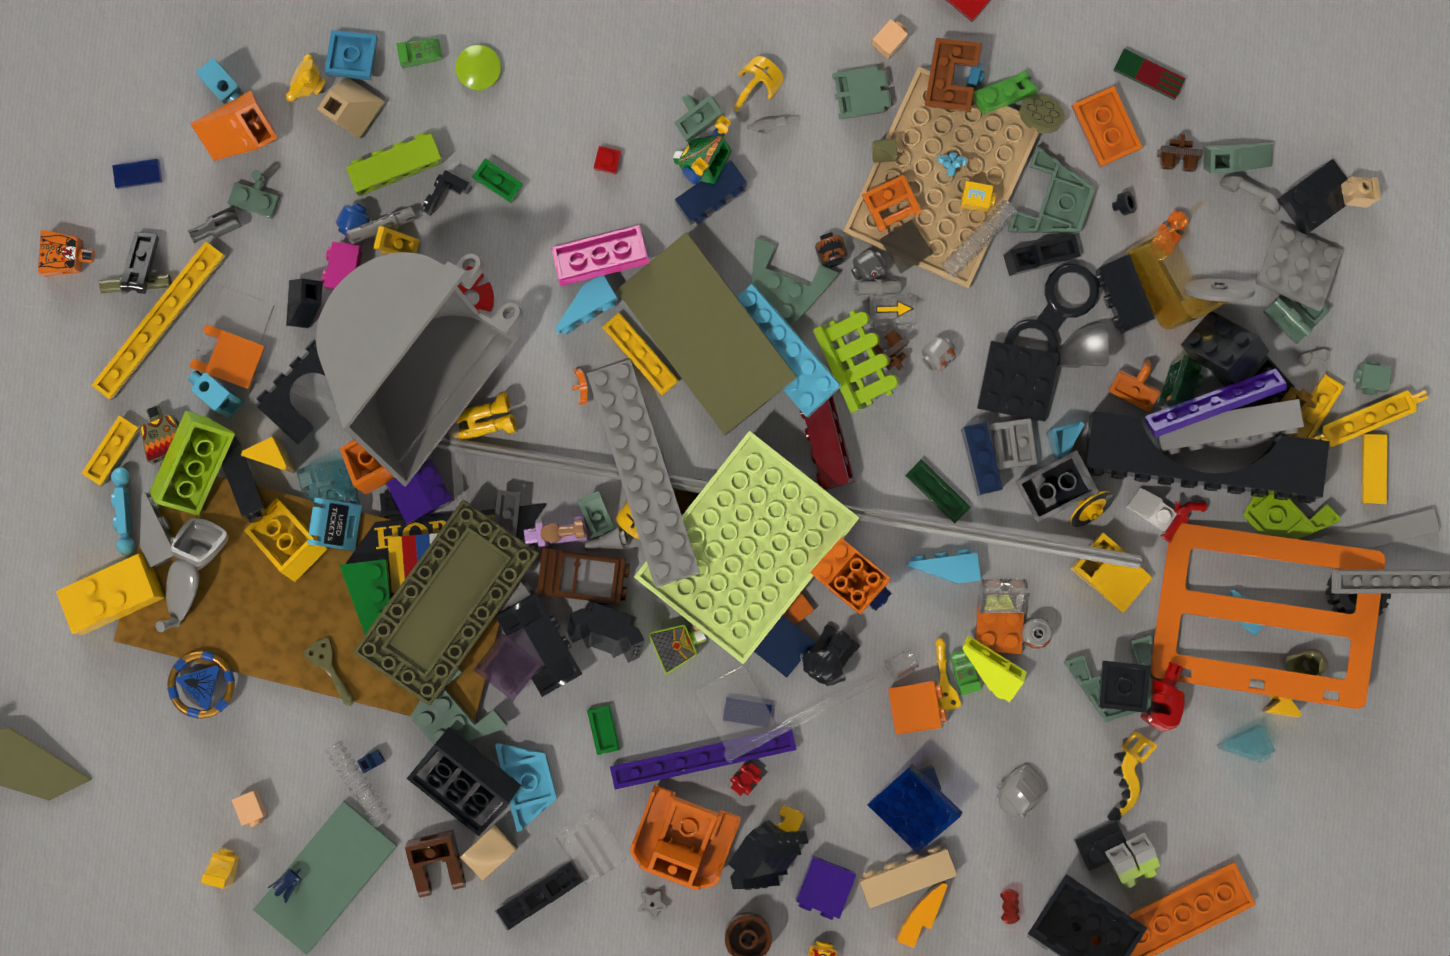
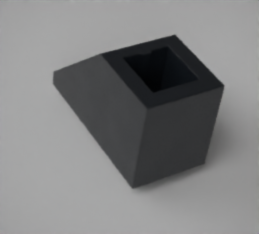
M303 278L289 280L286 326L310 327L321 306L323 281Z

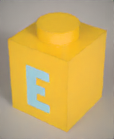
M966 181L963 186L960 208L988 212L990 206L994 207L996 193H992L993 186Z

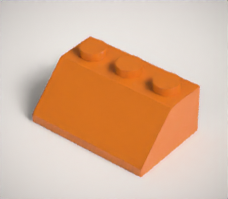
M355 440L339 448L353 486L365 495L395 478Z

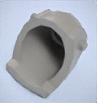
M1027 764L1009 774L1002 784L996 786L999 790L997 798L1001 808L1005 812L1012 814L1013 817L1021 816L1022 818L1026 816L1027 812L1036 807L1048 790L1041 776Z

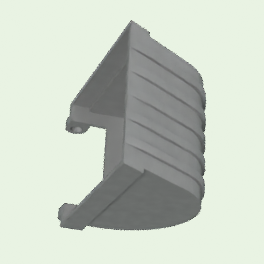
M397 252L374 258L357 267L336 286L328 297L319 317L316 331L317 352L336 403V410L343 429L405 487L519 338L514 330L522 321L523 312L516 303L504 304L491 320L479 313L457 287L460 284L470 289L484 270L482 260L473 253L463 256L456 266L449 261L443 265L428 256L410 252ZM475 262V267L467 271V266ZM515 311V315L512 318L506 319L509 312Z

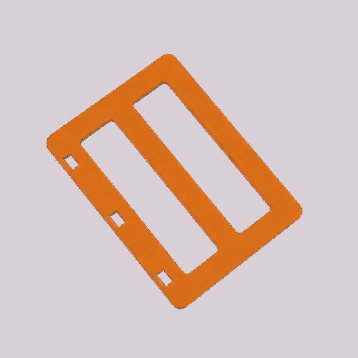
M1186 523L1180 525L1173 535L1171 543L1168 542L1152 652L1151 674L1155 678L1163 679L1169 662H1173L1185 669H1192L1191 678L1179 676L1178 682L1352 709H1360L1365 706L1381 594H1357L1355 612L1353 614L1189 591L1186 589L1185 584L1189 556L1192 549L1341 570H1384L1386 558L1382 552ZM1182 614H1192L1349 638L1351 643L1346 677L1344 679H1336L1179 655L1176 652ZM1251 679L1265 681V689L1249 687ZM1325 690L1339 692V700L1323 698Z

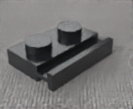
M1117 820L1110 821L1074 839L1089 871L1110 862L1105 851L1122 843L1127 847L1126 839Z

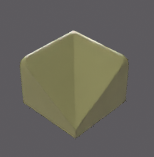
M895 139L873 141V162L896 161L897 147Z

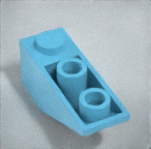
M604 275L594 278L581 287L555 328L558 335L561 333L566 335L576 329V324L582 321L585 324L596 317L595 313L601 310L606 312L616 306L615 302L618 299Z
M971 549L959 550L956 556H948V552L934 554V559L927 560L925 555L911 557L912 562H907L908 567L955 584L981 580L978 554L971 553Z

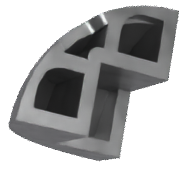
M1106 324L1089 325L1072 334L1059 350L1057 367L1079 368L1082 365L1106 367L1109 365V338Z

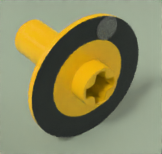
M1102 491L1078 502L1079 507L1070 518L1072 526L1081 527L1100 517L1112 504L1114 499L1113 493L1111 491Z

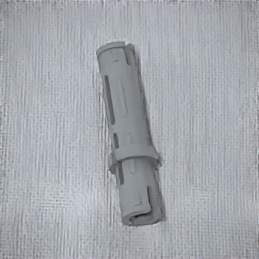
M407 207L395 213L389 212L385 217L347 230V237L351 244H355L377 235L379 226L396 230L399 226L416 220L414 211L411 207Z

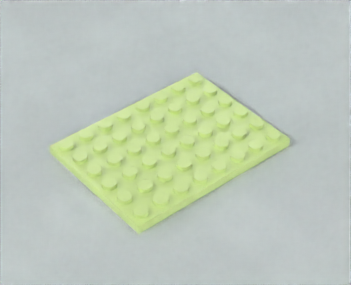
M749 431L682 515L700 574L655 588L646 561L634 578L744 664L812 579L813 575L810 572L836 542L846 536L860 517Z

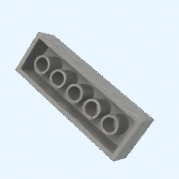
M1299 399L1221 413L1157 437L1159 450H1165V454L1168 455L1180 453V448L1188 447L1190 451L1203 449V444L1211 443L1212 447L1227 445V440L1235 439V443L1251 441V436L1258 435V439L1274 437V432L1281 431L1282 435L1298 433V428L1304 427Z

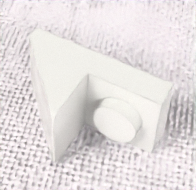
M1139 488L1127 505L1129 509L1162 532L1166 531L1177 515L1172 508L1163 503L1162 498L1142 488Z

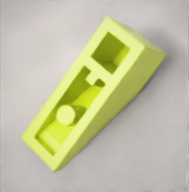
M968 635L962 647L963 651L989 690L997 698L1005 699L1010 703L1023 685L1027 672Z

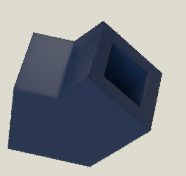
M379 749L357 761L363 773L386 762Z

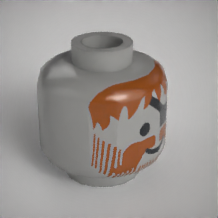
M935 337L923 348L922 362L931 371H943L956 358L954 343L948 338Z
M1042 619L1028 620L1021 629L1022 641L1030 648L1040 649L1047 646L1052 639L1051 626Z

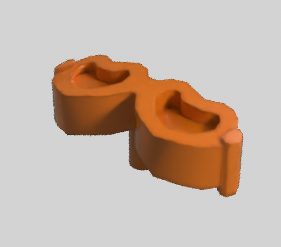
M572 370L579 381V385L572 386L573 390L580 389L581 395L578 405L587 404L588 389L583 370Z

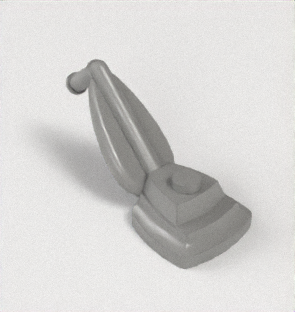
M190 518L174 538L171 551L178 560L170 566L166 582V602L171 618L158 621L156 623L157 631L164 632L166 629L180 625L181 620H183L190 609L198 589V570L212 561L228 541L229 536L227 532L215 523L205 519Z

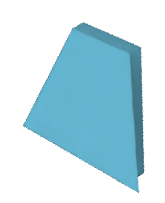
M1080 421L1054 428L1046 433L1055 460L1070 453L1085 423Z

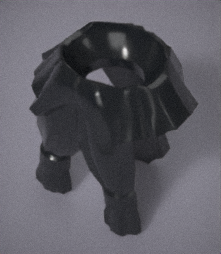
M826 625L811 653H801L803 671L818 683L825 684L826 686H833L844 682L846 677L842 668L854 652L859 649L860 645L855 640L850 639V636L843 630L837 632L833 626Z

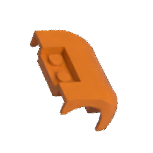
M654 784L632 842L630 854L639 864V868L685 887L700 890V888L715 886L720 879L742 817L721 809L719 813L678 798L675 796L676 792Z

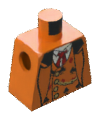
M41 230L38 274L44 277L81 273L82 262L93 263L95 251L94 249H83L84 243L77 237Z

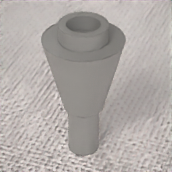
M618 527L600 536L598 539L585 541L586 550L600 547L605 549H625V544H628V536L625 531H622L621 527Z
M525 580L518 582L496 613L497 615L507 607L516 605L531 596L530 593L533 590Z

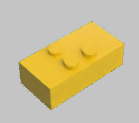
M136 554L56 591L71 633L77 635L90 633L165 598L155 569L149 566L143 554Z

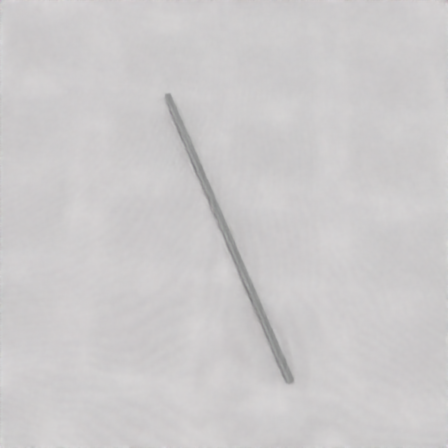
M445 436L436 446L438 449L621 480L615 465ZM669 475L672 487L677 490L700 493L708 483V481ZM844 505L860 517L858 521L1132 568H1140L1142 564V556Z

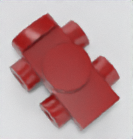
M752 762L749 765L744 763L739 769L741 772L740 776L735 774L730 779V782L733 783L730 788L740 796L743 793L748 796L753 790L750 786L752 782L757 785L762 779L759 775L761 770Z

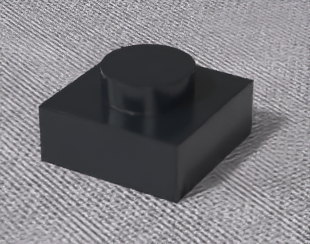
M390 492L380 493L381 517L402 516Z

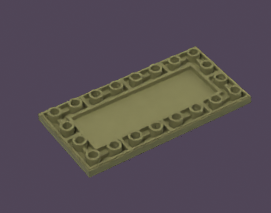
M686 232L616 291L722 433L727 435L798 377L689 233Z
M463 499L353 653L425 704L431 706L539 553Z

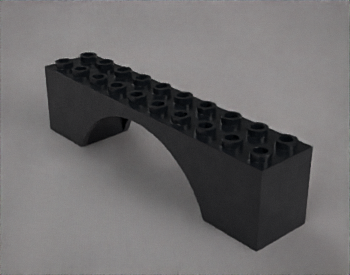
M1093 411L1089 416L1084 463L1091 476H1102L1104 473H1108L1114 479H1125L1127 476L1134 477V481L1148 482L1151 479H1155L1157 484L1171 485L1174 482L1181 483L1180 487L1194 488L1201 485L1207 491H1218L1224 488L1230 494H1241L1247 491L1251 492L1250 496L1264 497L1271 494L1277 500L1287 501L1294 497L1297 498V502L1311 504V502H1316V499L1323 497L1330 441L1282 435L1274 439L1270 447L1260 458L1245 468L1226 473H1205L1181 466L1164 455L1147 435L1140 417Z

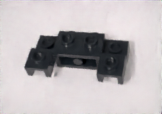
M536 593L495 616L507 637L524 628L546 666L530 676L541 697L582 675L580 668L568 650L572 647L566 635L560 636L557 631L560 628L558 621L554 615L549 617Z

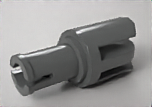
M231 206L207 217L206 223L188 230V233L195 244L211 235L218 238L242 226L234 207Z

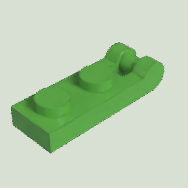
M1023 71L1015 77L974 91L973 100L982 115L1024 100L1027 96L1036 94L1039 90L1035 84L1031 83L1029 73ZM1022 85L1024 89L1020 90L1018 86Z

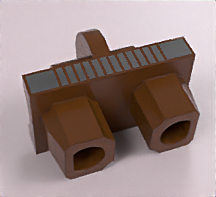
M1179 133L1177 140L1169 139V146H1161L1160 150H1157V157H1160L1161 169L1173 170L1175 168V159L1183 160L1182 171L1194 172L1198 161L1202 158L1203 150L1189 149L1192 148L1193 141H1186L1185 134Z
M893 330L884 337L890 346L889 349L884 352L879 344L873 348L876 355L886 354L891 361L886 366L888 371L894 366L900 371L903 369L901 361L906 359L907 356L904 352L898 356L895 354L906 347L909 341L906 337L902 338Z

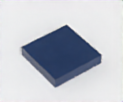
M782 615L754 652L787 678L802 660L801 653H808L816 642Z

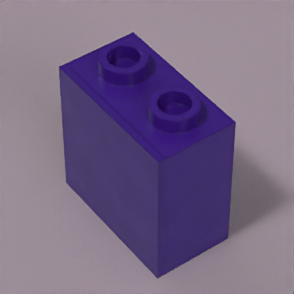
M812 855L795 898L796 902L799 903L798 906L808 911H811L812 908L821 911L820 915L830 920H833L834 917L840 919L856 878V873Z

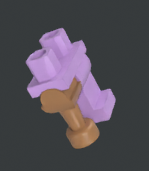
M574 517L575 521L573 524L562 526L555 523H549L548 525L543 522L535 523L536 528L524 530L525 543L528 545L538 543L539 547H550L549 543L561 544L588 540L585 517Z

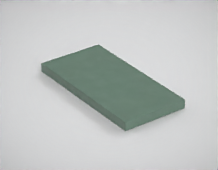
M343 801L288 867L295 873L300 868L301 870L298 875L302 878V881L294 888L287 903L284 902L285 899L283 898L285 891L280 896H275L276 890H273L272 887L253 910L307 955L397 847V844L346 801Z

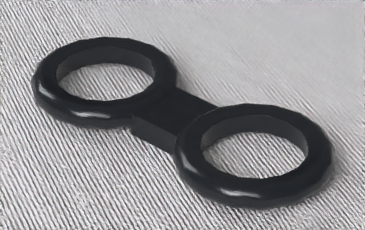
M1065 264L1057 267L1049 274L1045 283L1046 307L1036 320L1026 319L1016 323L1008 331L1004 343L1013 345L1016 335L1021 331L1036 329L1047 337L1049 352L1058 353V340L1055 333L1064 320L1087 314L1097 302L1099 285L1094 274L1088 268L1079 264ZM1076 273L1082 276L1088 283L1089 297L1078 308H1066L1055 298L1054 285L1057 279L1064 274Z

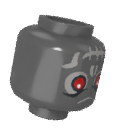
M867 250L853 259L854 268L851 269V272L856 280L874 281L875 278L884 275V268L887 265L878 251Z

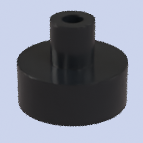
M1130 191L1119 193L1117 201L1112 203L1113 210H1120L1124 216L1135 213L1136 202Z

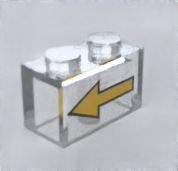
M916 295L870 296L869 326H875V330H887L889 326H898V329H912V325L917 323Z

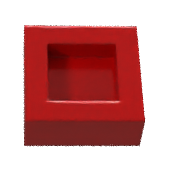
M599 146L593 167L594 170L616 175L621 151Z

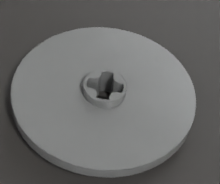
M1202 278L1191 280L1184 284V292L1187 295L1210 301H1240L1249 299L1255 294V288L1251 284L1233 279Z

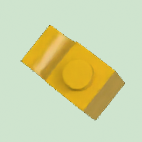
M225 848L212 853L210 863L202 875L201 884L222 889L233 884L240 856L234 855L233 850Z

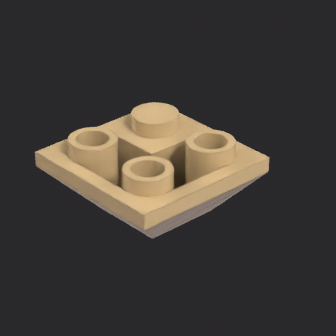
M344 78L329 90L317 110L322 116L360 140L385 101L350 78Z

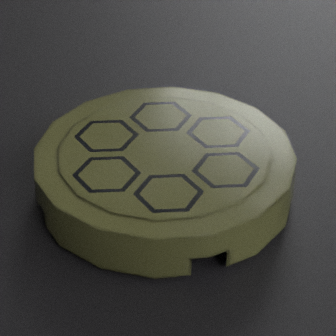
M1033 94L1027 96L1019 108V115L1024 124L1029 128H1036L1037 132L1040 133L1056 132L1064 122L1065 114L1063 108L1058 102L1045 95Z

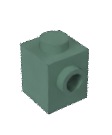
M1366 361V364L1358 366V369L1354 371L1353 382L1356 383L1355 389L1363 390L1362 393L1367 395H1377V392L1388 391L1390 389L1392 367L1380 366V362Z

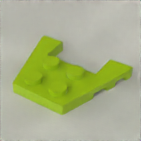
M1271 494L1264 497L1252 496L1242 514V517L1258 534L1292 539L1303 538L1342 520L1328 504L1308 519L1290 499L1287 501L1277 500Z

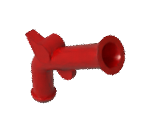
M1175 501L1174 512L1177 515L1166 531L1159 536L1171 543L1172 537L1180 525L1188 521L1187 515L1192 510L1205 512L1208 508L1207 502L1189 501L1182 506L1179 502Z

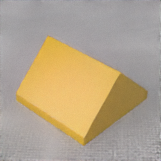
M273 436L243 450L241 456L291 473L295 471V467L282 440Z

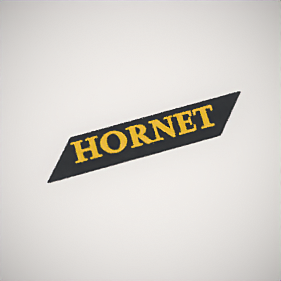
M546 503L519 506L517 538L523 539L524 530L530 529L546 506ZM495 509L480 510L494 521ZM452 514L422 517L407 525L404 519L375 522L346 564L389 560L387 537L439 533Z

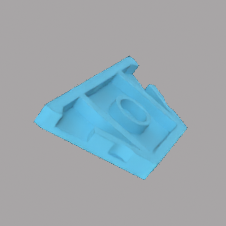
M498 743L495 744L501 769L522 785L510 801L516 830L519 832L557 799L546 753Z

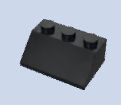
M1130 254L1096 270L1097 274L1095 277L1099 288L1102 287L1106 295L1103 296L1105 305L1108 309L1111 308L1114 315L1112 322L1116 330H1120V333L1124 334L1147 325L1155 319Z

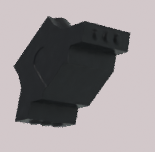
M596 602L591 603L589 611L581 608L570 614L567 632L572 643L583 639L587 649L593 647L612 654L613 658L624 654L628 663L640 657L644 644V638L639 628L634 627L637 617Z
M770 820L753 829L745 837L728 863L734 869L730 876L732 889L751 890L752 888L760 889L779 886L778 876L788 875L787 870L797 855H801L799 844L809 843L806 831L786 832L774 825Z

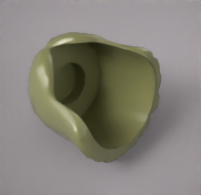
M1308 649L1289 655L1284 662L1286 671L1323 677L1329 668L1327 658L1316 649ZM1304 660H1306L1311 671H1306L1304 668Z

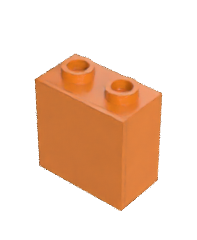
M936 680L888 688L896 735L942 728L944 726L943 722H947L945 708H941L940 699H943L942 687L937 685Z

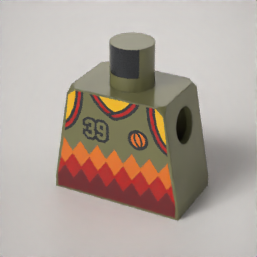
M160 406L147 409L146 412L150 422L140 426L146 460L151 464L164 460L180 424L174 415L163 416Z

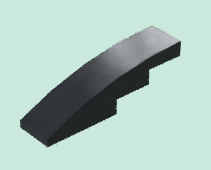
M575 858L495 910L508 931L588 879L589 876L579 860Z

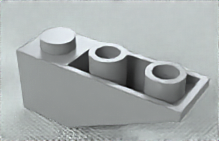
M144 492L141 495L140 548L149 566L156 568L176 558L171 551L175 536H171L168 530L170 524L167 518L161 516L158 510L160 505L155 503L150 493Z

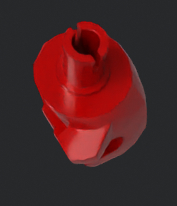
M1169 662L1162 681L1151 680V701L1164 704L1162 712L1151 711L1150 715L1141 713L1140 716L1147 724L1160 731H1169L1179 726L1185 707L1184 692L1176 687L1184 667L1173 662Z

